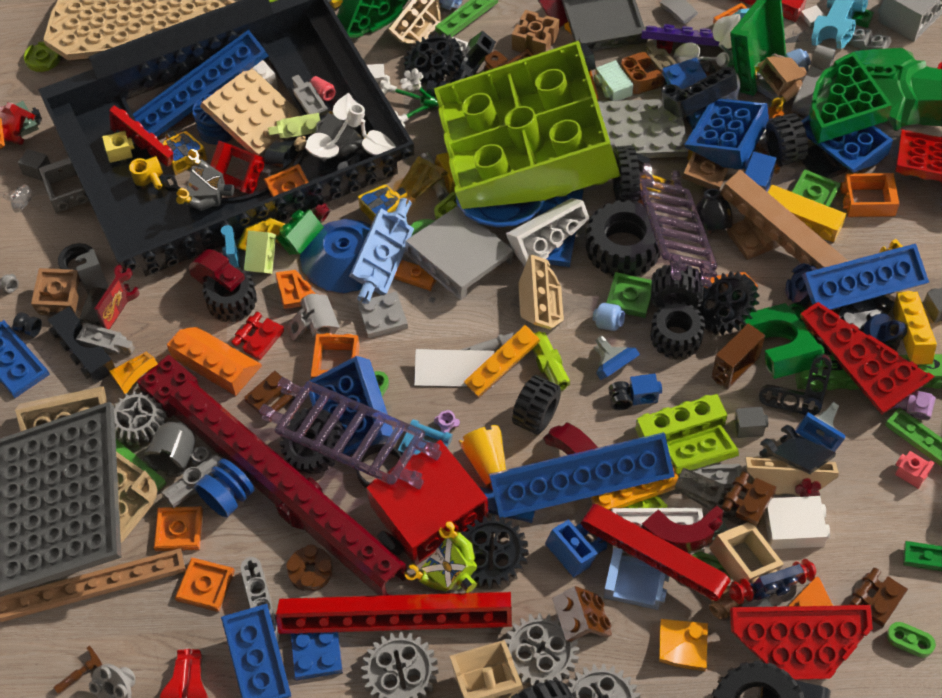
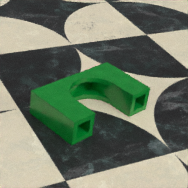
M787 303L751 312L752 319L745 320L746 324L749 323L763 333L765 338L784 337L792 341L788 344L765 350V367L773 379L809 370L813 358L816 355L824 354L822 345L817 343L814 335L811 332L809 333L804 322L798 319L795 311L791 310ZM739 325L740 331L745 327V325ZM822 360L820 363H816L819 367L822 366Z

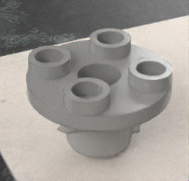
M103 664L94 670L92 681L89 683V690L97 698H131V688L135 685L136 681L135 675L127 667L119 669L111 664Z

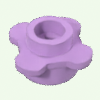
M450 410L441 412L434 419V423L440 426L443 433L449 432L450 429L458 427L460 424L459 419H455L454 413Z

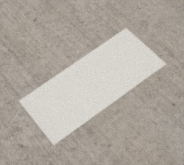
M416 349L415 385L467 386L464 381L490 358L494 351Z

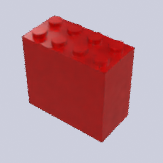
M441 439L436 443H430L422 452L410 456L405 463L399 467H393L385 476L380 479H374L366 487L370 507L415 565L429 558L446 539L439 533L441 527L445 531L450 532V529L446 527V522H452L455 526L454 531L461 533V531H469L467 524L472 527L476 526L475 519L481 523L483 516L489 517L488 498Z

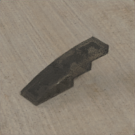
M686 468L682 469L675 485L677 490L710 511L716 506L722 509L724 497L727 492H730L724 489V484ZM738 495V498L744 499V497ZM732 506L729 512L723 510V518L739 526L747 523L736 517L737 508Z

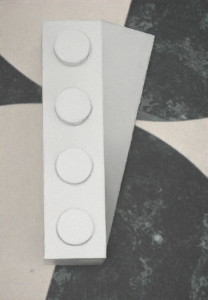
M571 198L506 233L511 248L514 250V254L525 267L529 255L532 254L543 259L548 258L550 252L560 247L569 235L572 236L590 218L584 202Z

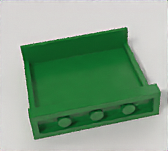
M757 0L730 32L734 69L740 79L739 92L752 96L756 94L755 67L758 66V63L767 57L774 56V54L781 56L786 54L782 0Z

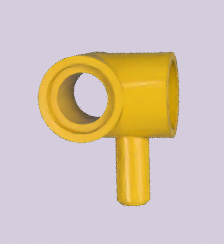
M156 156L147 160L135 159L130 163L129 169L133 182L136 185L145 186L152 181L155 189L162 187L158 176L163 175Z

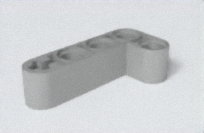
M817 45L811 66L794 100L791 109L792 113L804 117L809 115L816 82L822 72L833 65L836 50Z
M248 557L241 563V573L250 608L268 604L277 642H279L280 634H278L277 620L264 571L257 558ZM251 570H254L256 577H251ZM256 589H263L260 593L253 594Z

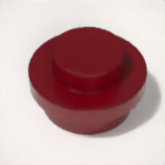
M319 204L314 209L313 214L320 222H323L331 210L327 204Z

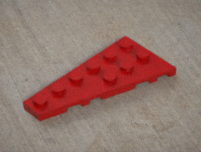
M819 302L800 314L801 319L881 415L935 378L931 373H926L918 368V365L914 362H909L899 356L898 352L873 336L866 335L858 330L859 328L854 324L847 323L838 314Z

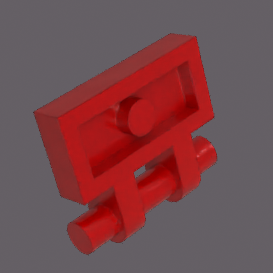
M256 311L253 316L248 317L244 327L237 330L231 342L235 346H238L241 342L245 343L243 351L261 360L285 330L284 326L269 318L260 323L259 320L262 318V315ZM252 329L256 330L252 336L248 335Z

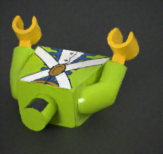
M446 522V527L450 529V532L445 531L442 527L440 528V535L446 539L421 567L423 572H419L417 565L410 564L409 568L415 570L416 573L410 575L405 572V577L408 580L418 578V582L432 589L446 592L449 590H459L462 587L466 593H469L477 585L471 578V575L477 569V564L474 561L473 546L460 532L454 531L455 526L452 522Z

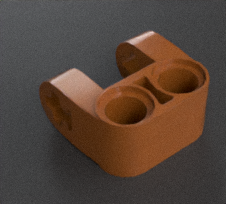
M646 52L625 57L621 61L620 68H622L633 83V94H641L657 89L665 82V78L659 70L648 73L644 71L651 64V59Z

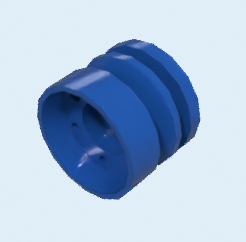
M209 94L199 98L192 108L199 137L202 141L212 145H217L219 141L226 143L233 137L200 107L201 103L212 95Z
M222 458L217 463L218 467L214 466L211 469L214 478L205 474L194 487L199 496L212 510L220 516L228 518L238 508L235 499L244 502L247 498L246 495L250 496L254 492V487L237 466Z

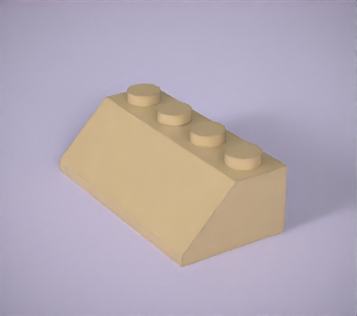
M104 386L21 403L17 406L15 412L20 431H24L107 403L108 401Z

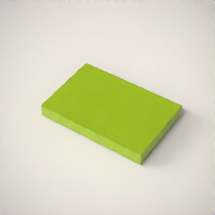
M721 424L667 440L671 463L677 475L739 456L738 448Z

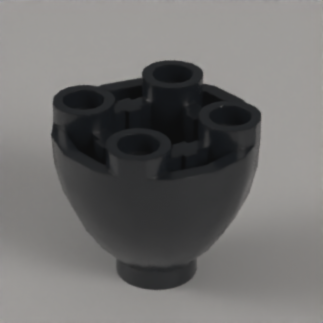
M708 189L704 192V196L695 208L693 222L695 226L703 230V233L712 234L717 230L729 229L733 226V212L729 203L720 195L719 190Z

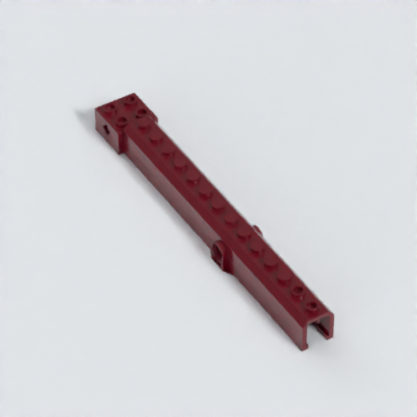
M169 354L158 365L154 366L137 380L140 391L143 390L146 395L149 393L157 403H160L168 418L174 415L219 456L237 466L250 480L252 485L276 505L279 516L292 527L305 530L377 595H389L386 592L385 584L390 578H394L395 575L402 581L406 579L405 572H407V568L403 561L330 500L313 478L309 477L306 479L201 389L197 378Z

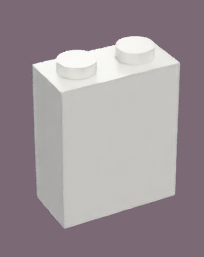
M820 496L772 498L764 512L768 542L772 549L824 547L827 538H830V528L828 524H825L826 506L821 503Z

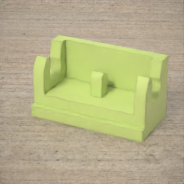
M248 231L244 264L245 271L272 274L276 234Z

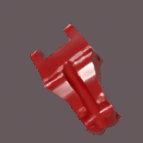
M7 102L5 106H1L0 118L2 120L4 141L23 145L25 139L18 136L26 118L33 121L36 115L10 102Z
M199 649L177 650L173 677L162 690L160 698H209L201 681V661L203 655Z

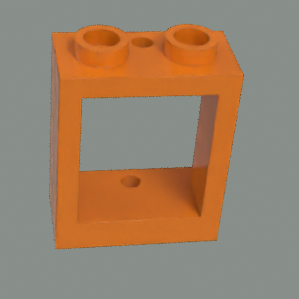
M894 173L846 174L844 182H841L840 191L841 194H844L843 208L847 210L848 217L896 216L899 199ZM852 190H883L885 202H854Z
M316 334L311 379L328 371L321 370L323 350H352L351 358L359 356L360 345L358 335Z

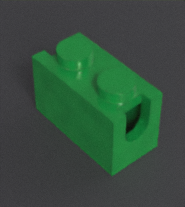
M298 210L292 215L289 223L280 228V233L276 236V239L289 255L301 254L324 227L311 210H307L305 213L302 210Z

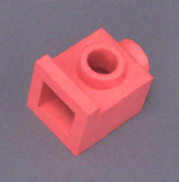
M909 451L907 456L902 454L896 462L898 469L895 475L919 489L930 474L934 462H928Z

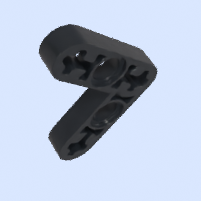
M819 354L813 358L805 392L767 384L760 389V402L766 406L804 415L808 412L813 416L817 415L821 411L832 369L831 359L825 354ZM821 360H824L825 365H827L828 367L824 366L822 370V375H819V365H817L816 363H820ZM819 380L823 383V387L820 390H814L810 386L811 382ZM768 391H772V395L776 397H771L770 400L766 399V395L764 394H767ZM779 393H782L779 403L777 402V397L779 396ZM792 395L797 401L793 405H788L784 402V398ZM800 398H803L802 408L799 407ZM811 401H815L816 406L813 409H809V405H807Z

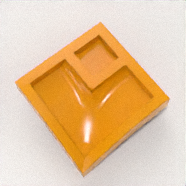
M146 351L109 372L123 393L126 394L145 372L158 364L155 358Z
M661 619L659 662L680 668L706 671L708 623Z

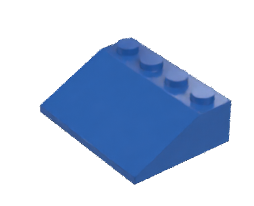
M719 99L709 104L684 144L685 148L722 167L743 170L747 158L751 156L766 129L769 120L767 103Z
M809 115L801 120L806 130L807 138L851 172L876 165L888 156L893 142L892 138L876 126H871L818 143L811 130Z
M355 356L305 382L312 406L328 411L343 425L342 429L346 433L343 437L346 439V444H342L345 448L344 452H339L338 454L341 458L361 452L371 445L383 444L395 438L370 359Z

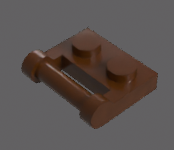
M274 371L251 390L244 399L246 403L266 420L271 421L282 407L293 398H297L301 392L295 385H292ZM287 391V393L284 394L278 401H276L270 408H266L274 400H276L282 393Z

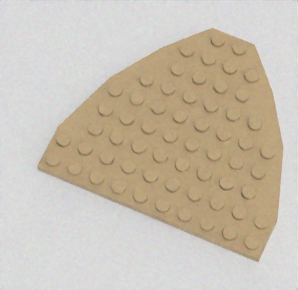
M58 0L51 12L43 40L47 47L67 60L89 58L88 56L224 7L235 1Z

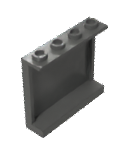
M561 0L574 42L586 43L591 51L646 43L648 39L641 38L642 30L646 29V27H644L636 0Z

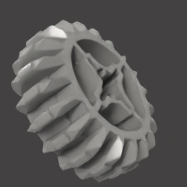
M143 390L140 394L133 391V394L130 396L126 393L124 399L118 398V404L112 403L114 405L115 436L123 444L127 442L128 445L132 446L136 442L140 446L141 441L148 443L149 438H153L160 425L165 423L166 413L162 406L149 393L146 395ZM145 408H146V409L151 410L153 413H152V414H148V412H147V411H144V410H145ZM121 422L126 423V425H129V428L123 427L121 425Z

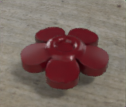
M805 478L802 480V485L799 484L795 487V492L800 494V497L820 496L818 490L821 489V484L818 481L811 482V479Z

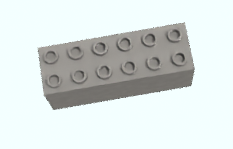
M883 0L878 10V22L915 42L942 15V0Z

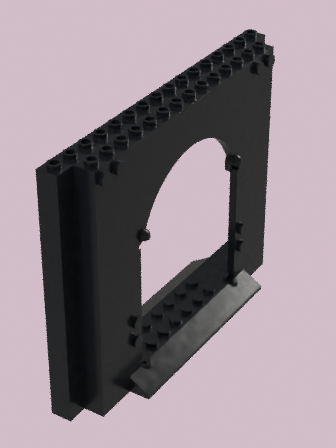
M240 0L88 56L92 66L91 70L38 89L118 265L122 266V273H125L128 268L133 271L141 266L145 277L156 274L160 270L173 267L182 261L193 259L207 249L214 250L226 244L225 238L221 234L223 226H231L234 232V240L239 239L245 228L268 218L283 222L292 217L298 210H302L305 213L319 204L323 205L329 201L337 200L344 195L357 192L361 188L374 185L378 181L391 178L398 174L397 162L409 159L415 155L412 139L328 0H277L271 3L269 0ZM249 30L269 55V61L301 116L307 115V113L294 95L293 88L295 87L292 77L299 75L304 83H309L313 77L317 76L331 83L336 91L333 99L329 101L322 100L327 106L328 112H333V107L337 101L349 93L365 109L363 119L365 120L366 134L372 130L381 132L396 146L378 155L369 154L363 148L341 159L334 156L327 159L326 162L310 154L305 148L300 151L292 167L299 164L309 181L308 183L274 197L271 196L266 187L248 195L222 198L219 206L200 211L195 208H189L186 202L183 204L177 203L176 198L178 195L176 193L181 187L178 186L177 180L172 174L158 176L162 183L160 189H155L152 181L145 186L136 185L133 182L129 165L135 159L147 160L152 158L148 153V149L141 150L132 140L134 149H131L132 158L110 163L102 136L120 132L119 130L114 132L110 129L109 110L114 105L119 109L125 110L129 117L136 121L126 102L127 99L180 80ZM327 114L321 116L320 120L325 118ZM358 125L357 127H351L352 129L357 131L358 134L362 137L361 139L364 140V137L362 136L361 125ZM313 134L302 135V136H305V137H306L305 140L307 141L308 138H309L311 135H313ZM364 153L370 156L368 159L335 171L339 163L347 161L354 155ZM168 179L172 180L173 185L170 186Z

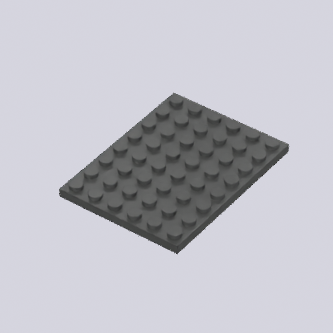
M110 401L0 439V597L122 558L114 405Z

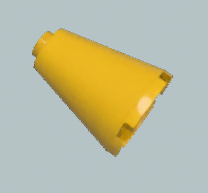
M491 425L492 430L487 431L485 427L476 429L464 435V441L459 440L460 447L487 487H492L489 474L506 470L502 435L497 425Z

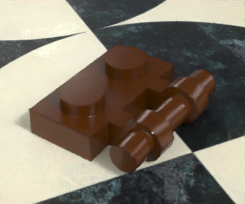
M742 471L740 476L736 477L733 481L731 491L726 493L722 509L729 512L733 506L738 509L736 511L737 518L757 526L777 487L758 478H755L753 484L747 482L750 475ZM741 491L747 493L743 500L738 498Z
M873 567L870 573H866L860 588H856L853 592L850 605H871L872 621L884 627L908 588L888 576L882 583L878 580L881 571ZM871 588L877 591L873 598L867 594Z

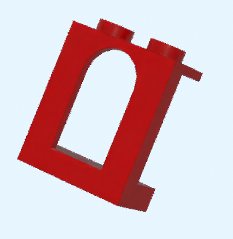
M219 141L210 166L223 174L225 184H232L234 188L251 194L256 189L260 173L264 168V157ZM232 156L250 162L244 180L226 174Z

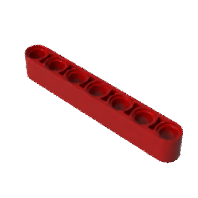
M593 504L581 521L583 528L619 549H623L624 552L711 600L718 601L731 581L722 571L601 505Z

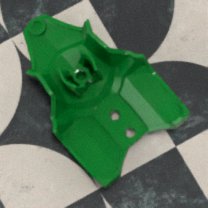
M904 48L854 51L892 104L888 120L895 131H898L901 127L916 124L942 127V69L926 66V61L915 60L913 53Z

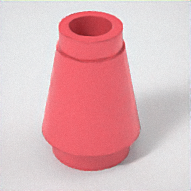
M317 76L310 80V83L322 100L329 101L333 99L336 91L331 83Z

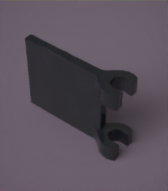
M785 425L781 428V431L787 434L780 438L781 445L776 447L772 440L766 438L760 443L766 449L764 448L759 452V455L763 458L775 457L808 474L816 471L836 455V452L799 436L790 425Z

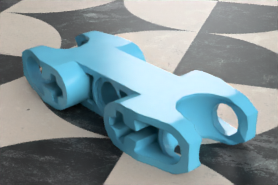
M827 0V8H830L827 16H818L816 18L811 37L812 45L817 46L823 40L833 38L836 39V48H844L855 32L856 22L852 17L855 11L865 12L868 0Z

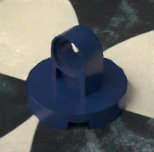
M803 263L797 265L791 271L794 274L791 280L787 279L785 291L786 297L792 300L793 303L803 305L810 301L802 274L817 270L816 267Z
M876 314L871 316L870 320L865 323L864 333L873 336L897 351L900 341L907 334V326L903 322L893 320L886 314Z

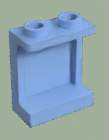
M614 548L604 598L658 610L660 602L665 603L667 589L663 588L664 581L669 582V576L637 558L623 556V549Z

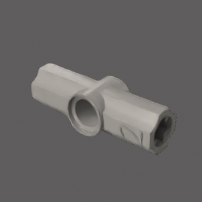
M214 454L197 467L186 469L181 479L162 492V496L168 505L175 508L191 495H198L194 487L195 484L205 474L214 478L211 469L214 466L218 467L217 463L221 458Z

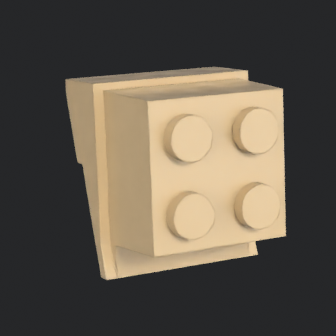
M505 640L450 656L454 676L463 698H511L516 693L518 694L519 690H523L522 682Z

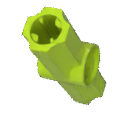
M538 331L534 334L540 339V342L532 349L536 356L538 368L542 374L545 373L548 381L559 385L561 391H563L570 385V380L562 366L561 356L557 349H553L546 333Z

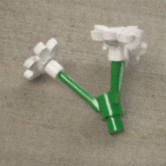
M414 68L411 73L409 70L405 71L404 75L406 78H402L400 83L403 90L408 89L410 92L418 90L422 96L397 89L396 86L391 85L389 81L390 76L385 75L384 81L381 80L380 82L384 95L388 92L393 94L399 93L420 100L421 107L407 115L398 116L402 124L408 121V118L429 107H439L437 99L427 94L421 88L420 80L423 78L421 72L418 73L417 68Z

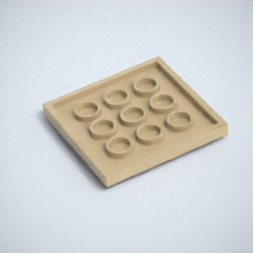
M253 68L249 71H243L200 105L207 114L247 151L259 156L279 137V134L269 135L268 127L277 126V121L281 119L301 116L298 110Z

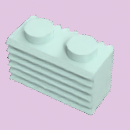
M616 60L596 67L594 81L597 86L600 85L606 98L609 97L611 101H621L632 96L633 83L622 68H620Z

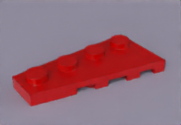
M115 105L109 110L110 129L112 131H125L127 138H131L141 150L148 149L150 156H156L158 161L167 167L173 163L174 153L168 145H163L159 142L158 138L153 133H148L141 123L132 120L125 110L119 109Z

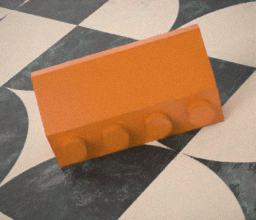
M199 327L181 329L167 343L172 358L235 396L238 395L262 367L259 362Z

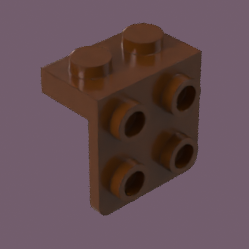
M573 586L552 598L566 641L572 642L589 632L607 638L612 636L610 629L612 625L603 608L604 601L598 594Z

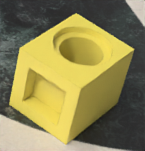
M125 131L102 136L110 163L132 158L131 149H134L131 138H127Z

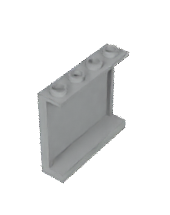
M458 206L405 242V254L460 300L466 297L469 286L503 262L511 265L514 250L508 244L501 241L482 224L468 218Z

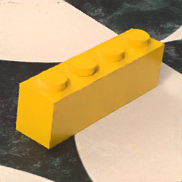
M771 185L768 193L822 239L835 242L844 224L846 213Z
M896 292L893 314L896 321L903 322L907 326V334L902 340L909 361L917 365L933 364L937 343L918 292Z

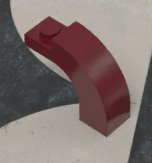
M205 250L189 265L190 275L202 285L207 281V276H209L231 292L245 279V275L231 265L226 256L215 250Z
M568 422L563 426L558 425L551 428L549 433L543 437L546 445L560 449L567 455L598 448L584 432Z
M716 506L698 522L690 525H681L668 519L658 509L642 523L641 528L685 552H693L704 548L713 541L714 532L723 523L724 511Z

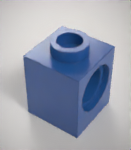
M655 373L630 377L629 386L633 406L658 402L659 394H662L661 381H657Z

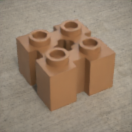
M525 10L520 18V25L517 24L512 33V50L522 53L528 49L534 55L551 50V44L555 43L559 35V19L547 15L541 18L539 13Z

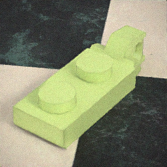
M319 113L281 119L277 121V126L268 127L269 135L279 134V137L284 139L313 134L316 131L317 122L320 121Z

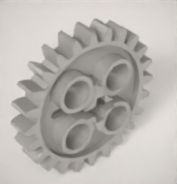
M539 613L538 618L535 620L530 614L528 622L520 618L521 626L513 624L514 632L507 631L509 639L504 640L512 656L517 673L522 678L523 686L528 681L531 682V687L540 682L545 683L548 680H559L562 682L561 677L569 679L570 674L568 671H575L573 663H578L579 658L576 656L579 654V647H575L578 644V639L572 642L566 641L562 627L559 625V618H556L553 622L551 621V614H548L546 619H542V615ZM533 633H539L542 637L539 639H533L532 637H530V635ZM553 644H560L563 648L554 650L551 646ZM523 652L529 653L531 655L527 659H522L521 657H519V655ZM547 663L551 665V668L543 670L540 668V665Z
M400 632L398 638H395L393 633H390V640L387 641L382 636L381 645L374 642L375 650L367 649L370 658H363V663L367 666L361 667V671L365 674L362 676V680L364 683H367L365 689L366 691H371V698H376L377 696H379L378 698H418L419 696L427 698L425 691L433 692V686L430 683H437V677L434 675L439 674L438 667H435L438 662L437 658H432L434 650H428V642L421 645V637L416 638L414 641L412 633L407 638L403 637L402 632ZM395 651L399 654L406 684V689L404 690L401 688L394 657ZM408 653H412L415 655L410 660H406L403 658L404 655ZM384 659L391 660L389 665L384 666L380 664ZM412 675H417L420 677V679L416 682H411L408 680L409 677ZM389 681H395L397 683L392 688H388L385 686V684Z
M593 664L592 671L589 672L586 667H583V675L575 672L576 681L573 679L568 680L570 686L568 688L574 698H580L579 696L582 694H588L591 698H598V696L599 698H640V693H634L637 685H629L631 677L629 676L624 679L623 670L616 674L615 666H612L608 671L605 664H602L601 670H598L596 665ZM608 684L612 686L613 689L605 691L601 688V686ZM591 685H595L597 689V694L591 687Z

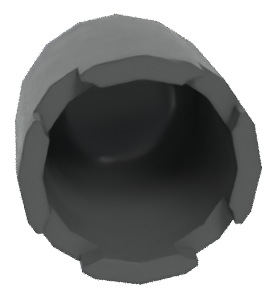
M167 422L160 425L144 452V463L155 472L158 469L167 472L166 476L168 477L181 476L195 447L194 434L181 422Z

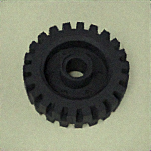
M633 145L614 147L613 153L620 173L619 177L612 179L616 201L625 202L629 200L631 203H637L640 195V171L638 170L639 163L637 162L638 157L635 147Z
M309 407V410L306 408L301 409L302 413L297 411L294 413L295 418L290 417L287 420L290 423L289 426L286 424L283 426L286 432H281L280 435L283 441H280V446L283 448L281 453L285 456V460L298 470L310 474L321 473V470L325 472L329 470L328 466L333 467L335 465V459L339 461L341 458L338 455L339 452H344L345 448L342 444H346V439L343 437L346 435L345 430L342 429V423L334 415L322 408Z

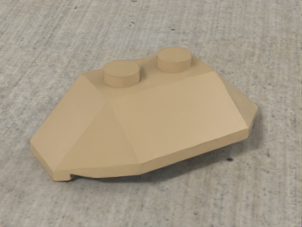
M411 0L389 26L388 31L401 43L417 45L415 41L421 42L422 37L427 39L428 35L432 34L435 30V26L441 22L440 0Z
M531 254L527 259L518 283L520 317L534 325L551 330L564 320L561 285L555 273L549 267V261Z
M755 456L746 457L745 459L747 472L754 479L758 478L776 486L775 495L794 494L800 496V494L795 492V487L799 484L802 485L803 479L809 478L811 482L818 481L822 489L838 478L839 475L836 462H827L813 473L808 474L775 457L763 458Z

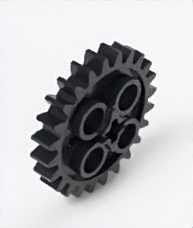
M436 33L432 37L429 34L427 39L422 37L421 42L415 41L416 46H410L412 51H406L408 56L404 57L405 62L403 63L406 71L409 70L411 73L414 68H417L418 73H422L421 84L425 80L427 82L428 80H434L437 83L438 78L444 80V75L451 76L450 71H456L454 66L460 65L459 61L462 60V51L459 43L451 35L446 37L445 33H443L439 37L438 33Z
M730 271L728 277L722 273L721 279L715 276L714 283L708 281L709 287L703 288V302L697 308L701 312L700 316L704 318L705 329L714 335H717L719 332L723 336L726 331L732 334L733 328L739 331L740 324L746 326L745 320L752 319L750 313L757 312L754 306L759 304L756 298L760 297V295L757 293L758 288L746 274L741 275L740 272H737L734 275Z
M495 515L492 516L491 521H488L486 516H483L482 523L475 519L476 526L474 527L467 524L469 532L461 531V534L472 543L475 556L474 561L476 562L478 559L486 560L483 565L477 566L471 578L475 582L479 580L480 587H483L485 582H487L489 589L492 588L493 583H497V586L501 588V581H505L509 585V577L517 580L516 571L524 572L520 564H527V559L524 556L529 555V551L524 549L528 547V542L524 540L526 538L524 532L519 533V525L513 527L512 520L505 524L503 516L499 521H496ZM495 533L493 543L495 547V550L493 551V570L490 571L489 567L491 559L489 553L491 552V534ZM481 537L487 539L483 544L476 543ZM502 538L509 539V542L506 544L498 543ZM502 559L508 560L505 566L497 565Z

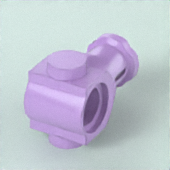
M916 391L893 408H901L906 410L915 419L928 421L931 419L936 398L930 393Z

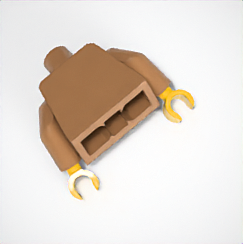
M770 56L755 67L756 79L759 72L778 96H782L772 100L771 108L774 105H779L776 108V113L782 111L785 101L788 102L799 92L803 85L802 81L807 74L804 67H799L792 58Z

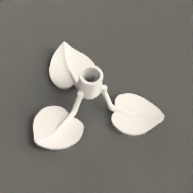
M740 14L722 17L714 24L713 37L716 41L720 42L719 47L725 52L720 53L717 57H699V46L694 43H685L676 49L673 56L675 62L680 63L696 57L698 61H716L720 67H734L733 53L728 49L732 48L730 32L741 20ZM737 73V90L721 99L738 100L740 79Z
M348 93L339 99L333 107V115L339 120L345 121L335 139L332 140L330 136L323 133H315L308 138L305 148L310 154L318 158L329 159L336 156L339 152V147L335 143L340 138L347 124L351 127L361 125L362 136L365 138L362 141V147L369 154L378 155L396 146L381 132L372 130L368 135L366 134L365 120L363 119L365 109Z

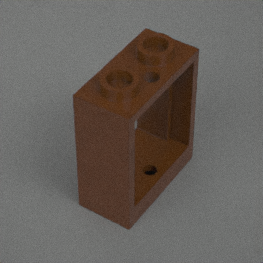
M748 323L716 354L711 378L718 385L729 389L760 358L765 335Z

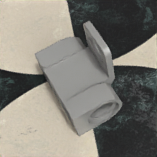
M309 294L303 297L300 301L302 309L287 326L293 341H297L306 329H310L312 336L316 338V334H335L340 328L328 296ZM296 322L299 325L297 333L294 332V325Z

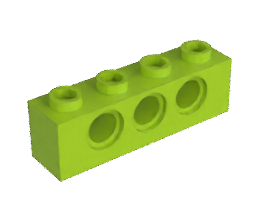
M718 394L705 395L692 402L685 401L678 406L666 407L656 413L643 414L636 419L635 430L639 438L664 432L666 440H670L720 424L725 426L727 413Z

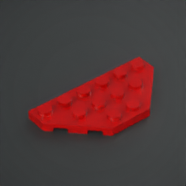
M871 605L730 608L731 632L763 663H772L778 668L784 669L793 679H830L842 662L846 661L858 647L859 642L873 629Z

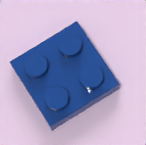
M338 632L291 633L296 681L343 673Z

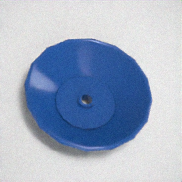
M456 196L458 207L468 218L479 224L493 227L516 226L528 221L542 209L544 200L462 209Z
M352 219L328 222L323 225L324 228L300 254L302 271L312 284L326 291L338 293L359 291L362 289L363 284L349 275L371 225L364 221Z

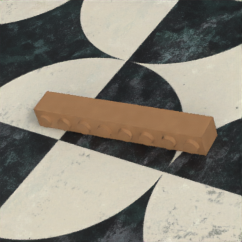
M742 170L734 174L723 186L720 192L723 198L735 206L741 214L748 217L755 226L761 228L773 241L781 245L788 254L795 257L801 264L805 263L816 267V269H821L848 261Z

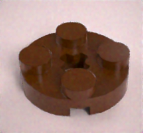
M312 544L293 553L286 564L290 582L299 590H319L328 584L332 576L333 566L329 554ZM307 565H315V566H314V570H315V571H314V572H311V571L305 572L306 566H307Z

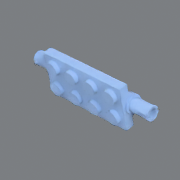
M400 198L398 206L393 213L387 212L382 208L378 210L349 276L363 284L357 297L358 301H361L363 298L361 303L369 304L374 291L380 295H385L389 290L405 252V242L414 231V228L407 223L406 215L412 203L409 200L406 204V198Z

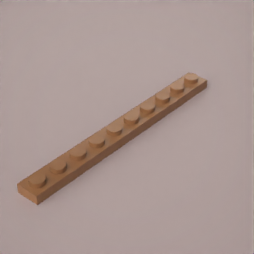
M179 548L0 597V622L184 573L186 568L182 550Z

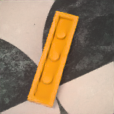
M524 325L475 370L464 383L480 398L540 342V339Z
M673 467L675 477L590 498L593 504L601 505L612 511V509L624 508L680 488L682 483Z

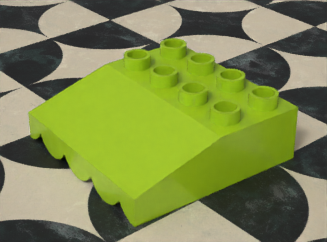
M579 41L434 88L440 107L438 109L445 132L444 140L450 157L449 165L455 183V194L462 209L542 201L556 196L563 197L572 191L591 185H601L610 179L620 176Z

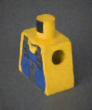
M170 131L166 134L167 140L163 142V145H168L174 153L171 167L175 176L195 166V163L187 164L185 161L186 156L189 155V150H196L199 154L198 159L207 160L203 145L187 131L179 134L175 131Z
M382 185L359 195V208L373 222L378 210L382 208L387 212L393 213L398 206L400 198H407L408 195L402 187L393 192L388 185Z

